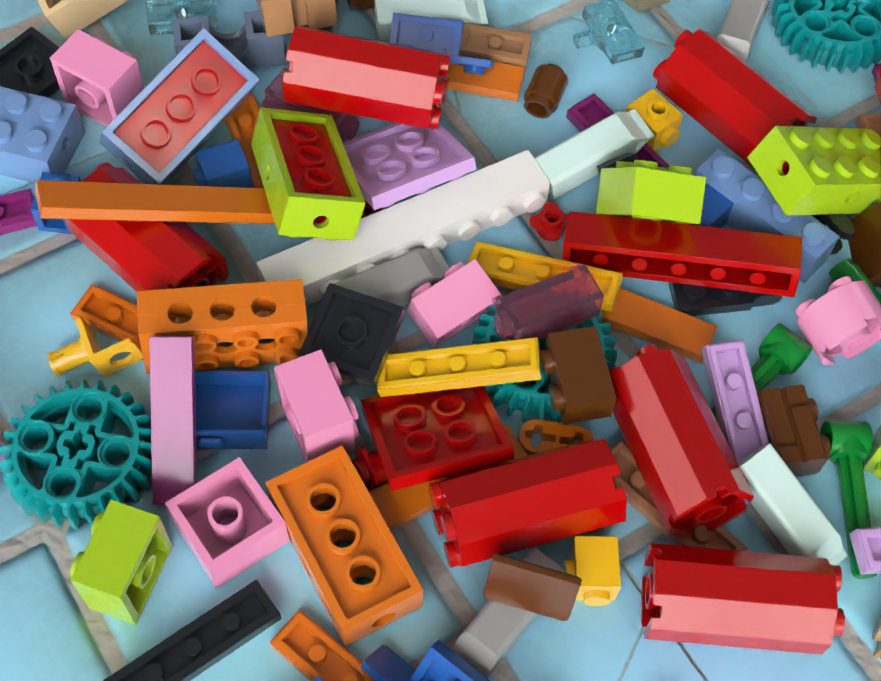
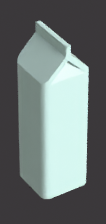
M374 0L378 41L390 42L393 13L458 20L480 26L488 24L483 0Z
M635 109L629 112L618 111L534 159L550 181L548 194L554 200L599 174L598 165L628 152L636 154L648 140L654 137V134Z
M770 443L756 449L738 463L754 494V498L750 503L790 555L827 558L831 565H837L848 556L843 549L840 534Z

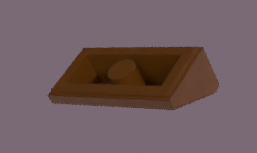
M876 203L851 219V223L854 224L853 226L856 231L848 239L852 261L858 264L874 287H881V203Z
M494 554L483 597L543 616L567 621L571 615L582 579L578 576L501 554Z

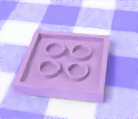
M393 123L343 143L363 197L374 210L389 207L396 201L414 194L424 193L434 186L447 181L457 180L464 174L477 170L475 157L441 124H439L437 130Z

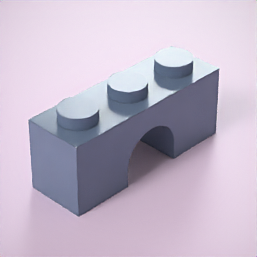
M261 11L244 12V26L239 31L230 34H223L213 30L208 16L172 20L176 56L204 28L247 68L286 64L283 35L266 36Z

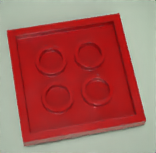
M484 386L388 397L376 395L360 399L364 419L391 491L514 460V447Z

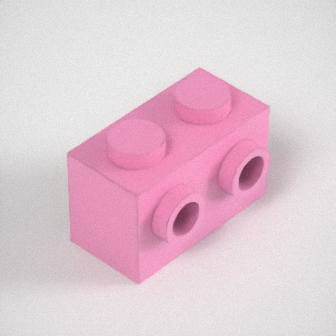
M476 259L465 266L462 262L453 265L443 274V280L433 286L430 282L425 283L411 294L413 299L410 301L407 312L433 349L478 321L481 314H487L488 307L493 303L498 305L503 297Z

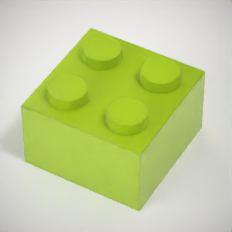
M634 160V163L617 161L616 168H601L596 214L680 224H700L706 177L691 175L692 168L657 167V162Z
M110 500L105 512L97 514L91 527V539L85 551H80L76 555L70 570V581L89 609L137 625L173 548L160 516L114 500Z

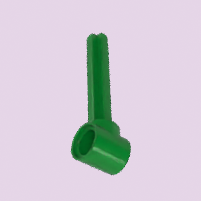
M781 323L777 324L765 337L759 347L760 359L751 367L756 392L763 390L778 374L786 375L789 373L792 375L812 351L813 346ZM714 406L711 409V411L719 425V420Z
M825 420L822 423L820 434L827 436L830 443V462L837 464L851 574L858 579L873 578L877 574L860 575L849 535L855 529L871 528L862 461L866 460L872 451V428L867 421Z

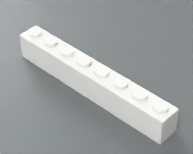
M523 151L360 219L354 241H330L324 238H313L256 262L259 282L302 279L305 306L307 307L323 299L329 283H337L417 248L432 249L437 247L441 252L448 245L460 240H470L481 231L493 226H503L516 216L539 210L547 202L550 181L530 151Z

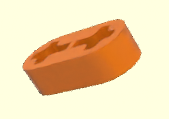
M532 419L525 422L521 426L518 435V441L528 456L570 445L573 443V440L581 442L594 438L593 434L586 428L569 424L563 425V423L541 419ZM533 433L541 435L539 447L532 446L531 438Z

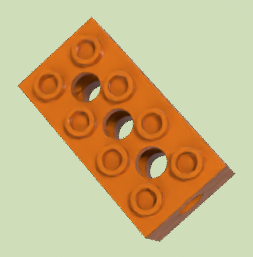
M302 279L136 291L138 334L146 374H150V336H195V370L214 371L217 368L235 366L249 369L259 364L271 363L281 365L299 358L298 354L307 336V315ZM261 339H274L270 343L258 342ZM221 342L233 343L232 345L227 347H221L217 345Z
M343 445L265 482L269 500L286 522L289 540L345 647L423 607V588ZM323 506L332 507L331 509L326 511L317 510ZM342 541H348L352 543L350 546L344 548L335 546L337 543ZM361 577H368L373 580L367 585H358L354 582Z

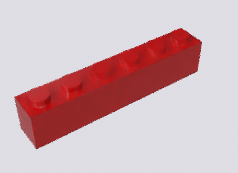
M570 211L563 240L562 260L623 273V277L795 297L801 272L802 237Z

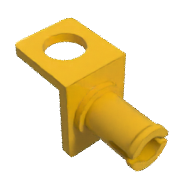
M81 316L75 319L80 332L79 340L54 352L47 353V358L51 360L49 364L58 377L87 362H90L106 377L143 360L142 350L132 338L125 339L101 350L94 330ZM131 352L124 359L116 361L110 360L114 355L118 353Z

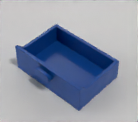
M195 371L197 449H268L271 398L269 371Z

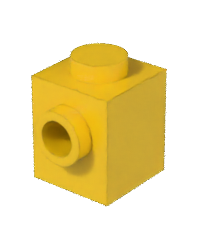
M653 88L627 106L626 112L635 109L654 134V137L646 143L655 152L662 147H670L680 136L679 128L683 114Z
M574 536L570 549V559L564 560V569L567 574L578 576L582 579L576 600H584V604L590 606H602L610 603V600L616 599L621 588L618 537Z

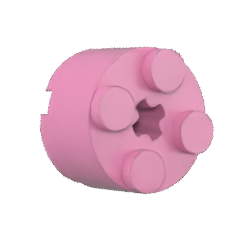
M849 276L842 277L829 286L828 290L830 292L817 300L810 299L802 303L795 310L799 317L797 326L808 343L813 346L812 349L825 366L836 364L833 357L841 354L844 355L846 360L853 358L881 339V304L865 281L853 282Z

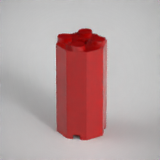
M303 26L294 27L286 55V61H290L289 72L284 71L283 98L285 102L438 130L442 107L437 106H441L442 101H445L449 83L448 79H443L442 77H448L451 55Z
M700 28L694 33L689 30L681 33L674 44L675 49L669 58L663 60L653 72V77L657 80L656 88L751 167L753 165L747 157L775 126L807 127L808 123L815 124L817 120L814 114L713 34Z
M107 162L99 165L92 174L81 181L141 184L124 168L113 167ZM65 219L69 231L135 291L214 286L219 279L225 283L229 276L226 258L185 222Z
M650 344L638 350L636 356L622 366L610 369L609 373L617 398L613 414L667 532L681 538L694 536L691 529L693 527L702 525L706 526L707 531H713L743 514L747 509L744 499L751 502L754 494L684 356L670 348L660 350L657 344Z
M592 438L429 483L432 503L435 508H439L432 511V519L437 534H445L447 539L443 546L449 567L471 565L492 559L494 554L506 555L626 521L627 498L624 487L616 488L614 478L621 475L620 470L605 438Z
M651 543L647 550L644 566L652 567V573H648L647 577H642L641 625L646 627L643 633L644 639L822 655L832 645L833 635L841 636L844 632L845 615L843 609L838 608L837 592L840 591L842 585V570L840 565H831L827 558Z

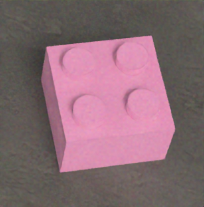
M79 29L50 57L64 101L76 104L80 113L105 127L144 89L139 64L130 53L126 51L121 52L107 45L100 37L90 36Z
M318 350L275 366L274 370L280 404L305 462L342 445L348 456L356 454L355 438L359 437V431L355 420L358 419V414L351 397L343 398L339 388L342 385V379L335 362L327 363L322 350Z
M240 457L165 502L172 522L216 588L289 542L286 522Z

